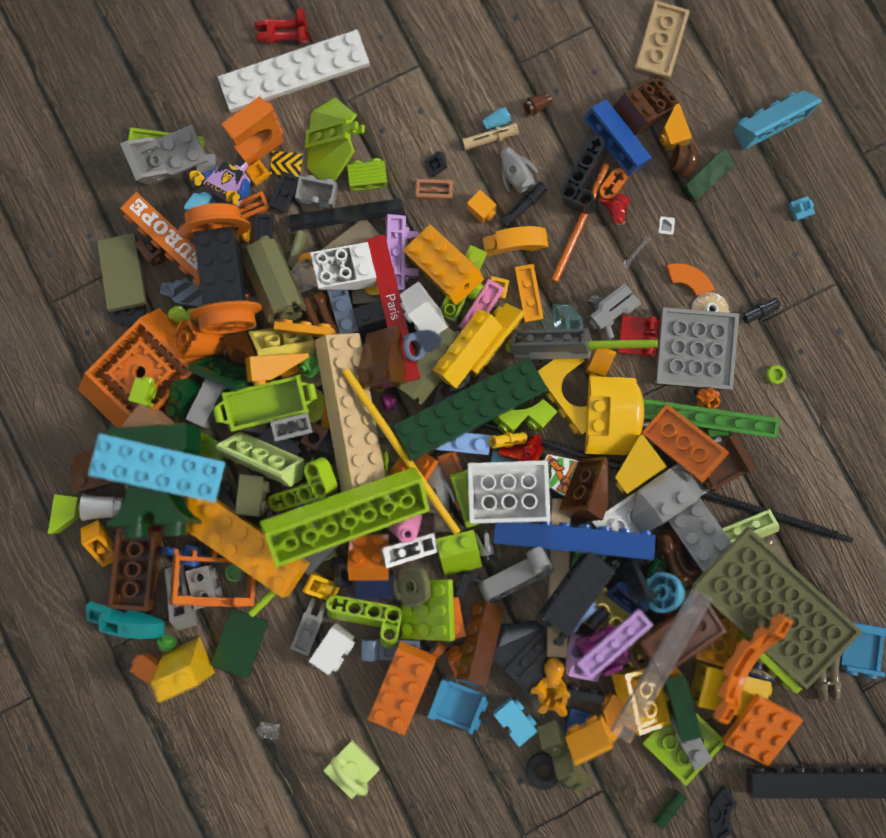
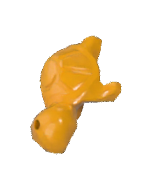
M554 657L545 663L544 671L546 677L531 689V694H537L540 701L539 713L545 714L548 710L556 711L558 715L565 717L568 713L566 710L567 700L570 698L565 682L561 679L565 672V666L560 659Z

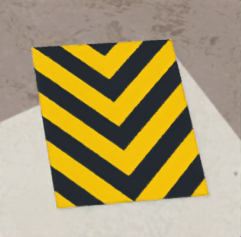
M273 151L270 174L282 175L284 171L299 177L303 154Z

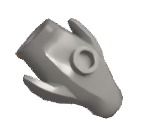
M511 147L502 149L500 157L503 168L502 177L506 189L511 192L509 185L511 183L519 194L526 193L536 185L530 170L531 168L537 173L536 166L527 158L516 154Z
M438 464L428 478L427 483L448 512L450 496L453 503H456V494L451 483L445 478L441 465ZM427 497L429 513H439Z

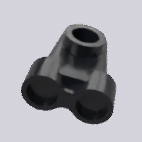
M336 556L332 558L330 571L334 575V587L351 586L347 569L348 557Z

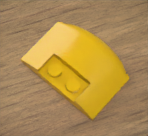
M589 376L585 454L629 455L638 437L641 435L644 424L643 396L635 378Z

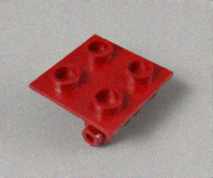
M622 315L620 340H658L660 320L654 316L641 318ZM619 348L618 353L656 357L657 348Z
M533 434L526 444L514 445L511 448L501 447L498 454L507 459L538 461L544 447L540 446L542 441L540 435Z

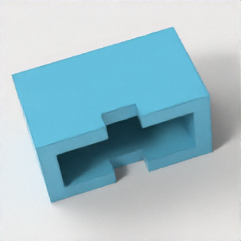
M510 696L493 711V714L504 728L506 726L509 727V735L520 747L538 732L535 727L537 723L530 714L526 716L522 711L524 706L518 699L514 701Z

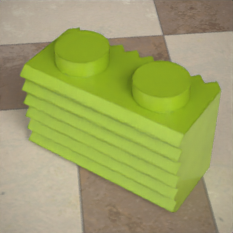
M374 158L370 162L362 163V161L356 160L352 161L351 164H347L349 186L352 192L388 187L385 160L381 161L379 158Z

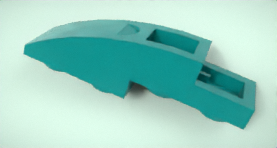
M92 601L86 605V621L98 624L99 632L133 639L161 638L164 635L165 620L136 610H128L126 613Z

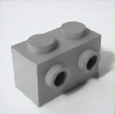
M212 564L185 571L191 596L223 598L222 589L220 586L218 587L216 581L218 579V572L216 568H213ZM193 606V607H194V610H196V609H200V608L207 607V606Z

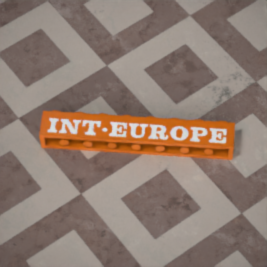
M135 192L120 208L125 213L123 217L131 224L135 222L139 226L137 230L145 237L149 235L152 238L150 242L159 250L163 248L166 251L164 255L172 262L176 260L180 264L178 268L185 275L190 273L194 277L192 281L200 288L195 246L188 239L181 237L178 230ZM246 294L247 301H250L251 298Z

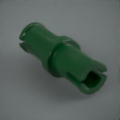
M676 790L667 804L664 803L662 805L664 808L653 822L660 829L664 830L673 816L676 817L677 810L687 798Z

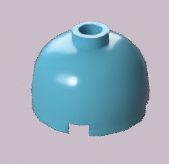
M657 572L646 580L649 591L657 592L659 597H653V602L648 603L651 610L658 613H670L677 610L683 604L685 589L682 582L676 576L665 572Z

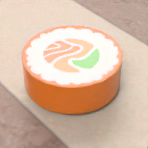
M438 641L429 653L437 656V660L445 651L446 644Z

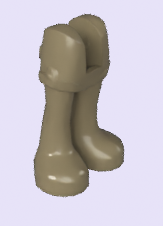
M841 655L829 666L830 678H827L825 670L814 683V688L821 702L828 701L827 685H829L832 699L834 701L840 700L842 682L839 677V663Z

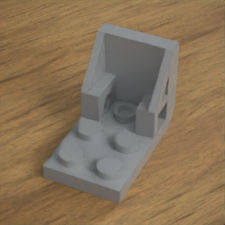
M193 125L184 127L159 139L147 137L120 143L136 181L147 185L159 183L208 161Z

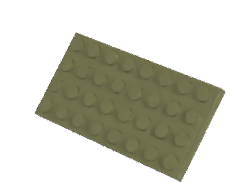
M748 526L692 584L700 594L751 640L753 639V633L760 626L767 629L770 627L772 618L777 616L778 612L793 620L794 622L787 631L785 638L773 644L765 652L806 689L863 632Z

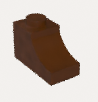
M246 331L223 337L225 345L222 346L225 357L229 356L231 363L237 362L246 365V358L255 357Z

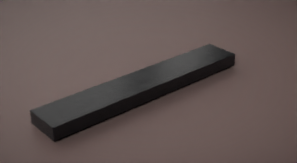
M401 198L293 214L290 215L291 231L382 218L386 217L387 214L402 215Z

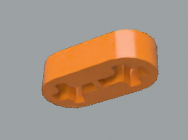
M617 168L611 172L598 192L600 199L612 200L614 195L619 192L627 180V174L623 169ZM621 175V180L619 179L615 184L613 182L615 177ZM611 187L610 194L604 195L605 191Z

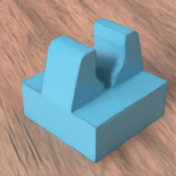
M808 196L788 204L795 221L815 214L813 202Z

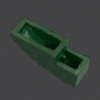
M685 675L665 679L663 684L681 743L701 738L696 711Z

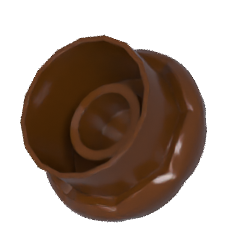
M677 144L672 152L670 170L677 172L680 178L688 177L695 170V165L698 163L699 151L697 147L693 144H689L687 147Z

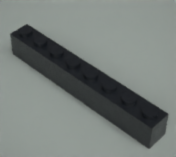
M855 765L851 766V769H844L843 766H832V769H825L823 766H812V769H805L803 766H792V769H785L783 766H773V769H765L764 766H753V769H746L747 793L753 799H886V768L874 765L871 768H864Z

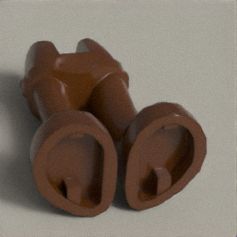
M319 292L312 295V299L324 324L331 325V328L336 331L335 334H338V327L334 324L327 307V303L330 301L328 292ZM309 297L304 298L303 301L307 310H302L301 312L305 313L313 326H319L320 322L316 316L312 300Z
M668 529L657 537L661 554H664L667 559L670 574L676 576L682 582L684 588L691 585L693 579L702 575L700 568L687 565L682 553L681 541L673 529Z

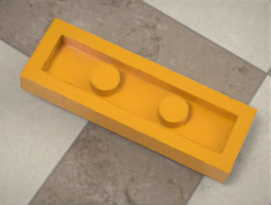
M534 264L517 266L514 270L521 308L525 312L523 317L524 323L542 321L544 317Z
M281 319V322L275 321L274 329L278 333L322 337L336 333L331 328V325L320 323L319 326H313L310 322L300 321V324H296L288 319Z

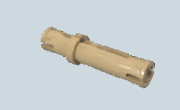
M515 122L514 124L504 127L497 126L494 130L463 138L462 142L466 151L497 140L499 142L503 141L504 138L518 135L519 131Z

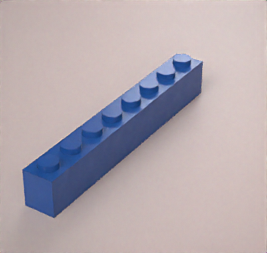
M540 521V524L532 522L495 523L494 543L542 547L544 549L583 553L592 552L593 554L654 560L656 536L651 535L652 531L639 530V534L631 533V529L619 528V532L611 531V527L599 526V530L591 529V525L579 524V528L571 527V523L559 522V526L551 525L552 521Z

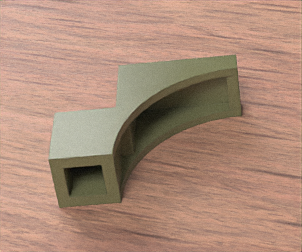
M555 720L537 727L542 750L552 756L557 780L576 792L584 791L587 787L594 785L592 777L580 764L575 765L565 738L564 727Z

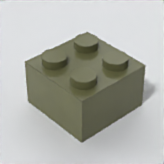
M239 475L235 514L266 516V512L270 510L268 493L272 492L270 478Z

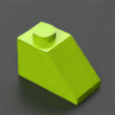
M54 494L48 534H59L80 518L79 507L81 497Z

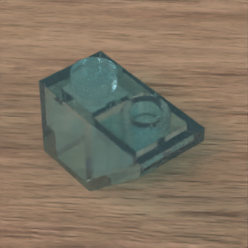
M553 305L555 329L583 328L582 316L572 305Z

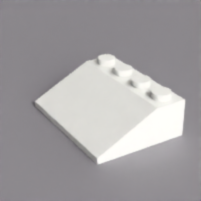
M548 460L468 463L470 523L550 521Z

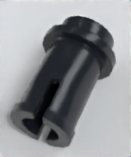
M603 605L600 608L597 607L598 610L586 621V624L593 631H596L606 619H610L611 613Z

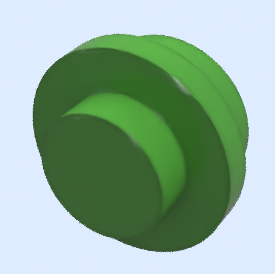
M233 563L229 564L225 570V576L230 582H239L245 575V571Z
M169 634L163 635L157 639L158 649L163 652L173 651L177 645V639Z

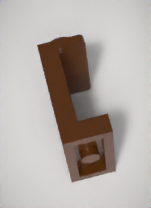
M737 434L730 435L718 442L729 454L702 483L710 492L719 490L720 487L757 468Z

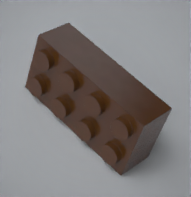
M123 528L116 529L108 608L138 611L155 609L162 531L148 530L147 538H123Z

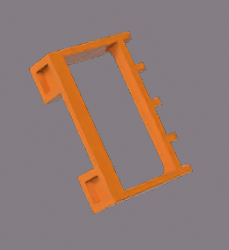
M174 548L170 605L254 606L255 578L249 574L247 576L246 598L177 596L180 561L232 562L226 558H217L215 550H212L211 558L197 557V549H192V555L188 557L178 555L179 549Z

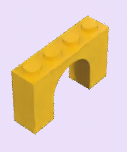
M554 359L538 371L548 388L546 397L551 403L555 402L559 408L557 411L560 416L569 421L570 424L568 426L574 434L578 433L580 436L586 432L587 406L579 407L570 404L564 398L561 387L564 377L581 365L584 359Z

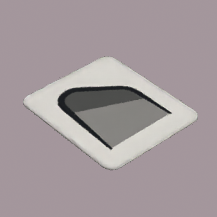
M660 217L659 233L673 235L675 218Z

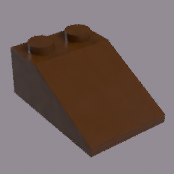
M399 325L366 334L358 368L359 382L363 390L378 391L406 383Z
M606 457L577 459L576 468L559 510L574 521H603L608 506V459Z

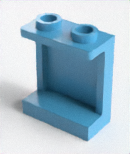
M853 622L863 632L842 653L839 668L844 669L846 674L858 676L859 672L865 673V677L877 679V676L885 677V672L881 671L886 628Z
M441 677L427 718L432 720L439 719L466 730L468 734L472 735L473 731H477L481 719L478 718L481 711L485 712L488 704L486 694Z

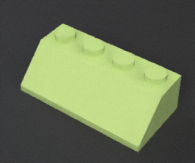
M240 431L216 445V449L227 459L250 468L252 471L261 473L267 478L274 479L285 486L291 487L302 480L305 459Z

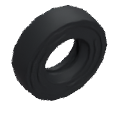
M540 752L530 757L526 765V775L531 785L541 790H548L556 786L559 780L556 778L552 756L548 753ZM543 763L551 768V774L544 779L536 774V768Z

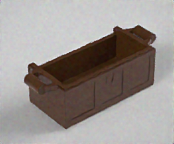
M692 596L691 600L677 610L672 611L671 614L658 623H655L633 643L634 648L628 655V658L636 671L641 668H649L652 674L664 677L725 634L727 630L717 617L719 612L713 604L706 600L705 597ZM638 651L645 662L644 665L640 663L634 652Z

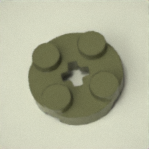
M415 566L401 569L393 585L396 598L402 601L406 607L420 606L426 600H429L431 592L426 570ZM412 583L414 584V590L409 588V585Z

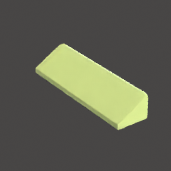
M769 509L722 528L730 541L733 542L747 526L763 538L778 532L779 524Z

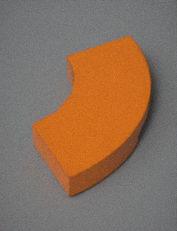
M678 263L666 266L671 284L687 286L692 290L694 296L714 291L711 281L697 268Z

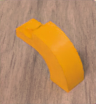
M525 226L496 231V234L483 238L484 251L488 253L487 257L515 250L535 251L548 247L546 228Z

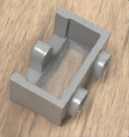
M312 175L299 176L295 199L300 204L332 209L335 208L338 185L334 180L328 178L319 180Z

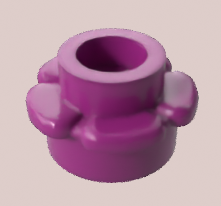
M389 393L381 396V403L385 411L390 409L393 411L396 405L395 397Z

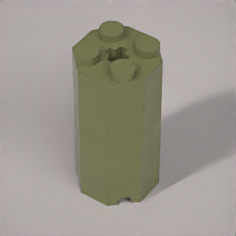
M262 236L258 241L244 245L241 248V259L267 321L274 326L275 321L280 322L281 319L294 321L303 315L301 311H306L307 308L279 243L275 239H270L269 236Z
M447 322L448 328L439 333L442 339L439 348L427 352L422 359L417 361L421 379L396 386L398 388L397 391L412 402L416 403L419 401L418 405L420 407L423 406L442 380L432 369L461 333L449 329L450 325ZM417 348L414 349L415 357L418 354Z

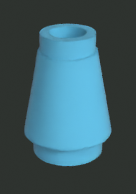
M506 107L498 108L486 119H483L486 130L508 125V122L511 121Z

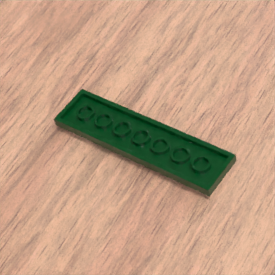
M528 357L393 425V429L412 462L546 393L548 388Z

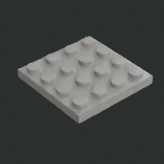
M661 308L655 384L702 388L710 386L714 389L733 390L739 314Z

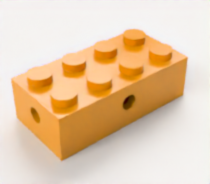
M431 224L403 249L409 261L455 305L461 302L484 280L479 269Z

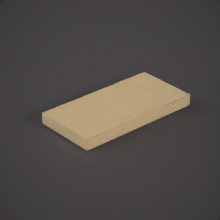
M654 1L635 64V71L656 77L659 76V78L666 80L671 78L690 10Z

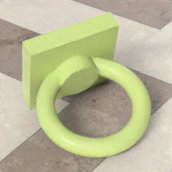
M351 740L337 756L332 758L324 772L353 799L356 794L361 796L367 794V782L379 771L380 767Z

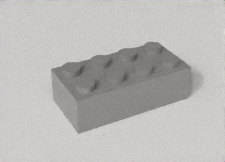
M701 498L667 521L702 573L732 543Z

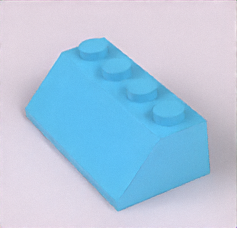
M804 90L797 94L793 92L784 101L780 102L778 100L772 103L769 109L765 111L760 109L750 119L747 117L743 118L737 123L738 126L733 132L743 150H746L805 119L822 101L819 97Z

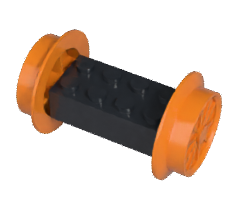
M204 204L187 210L184 213L185 224L179 227L178 233L185 239L194 240L203 306L189 313L190 318L199 321L200 332L204 334H230L254 328L256 326L255 314L262 310V306L259 303L247 301L238 236L250 230V223L242 219L240 209L231 204Z

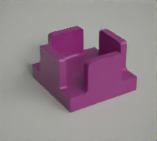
M607 625L576 639L582 655L587 654L615 629L614 625ZM627 650L623 651L595 677L602 674L606 677L622 670V665L630 662Z

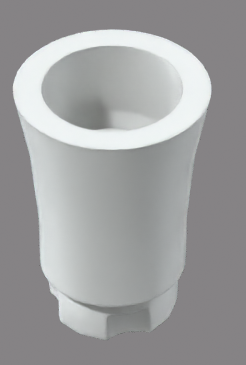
M82 494L79 507L80 518L82 521L113 518L120 510L124 498Z

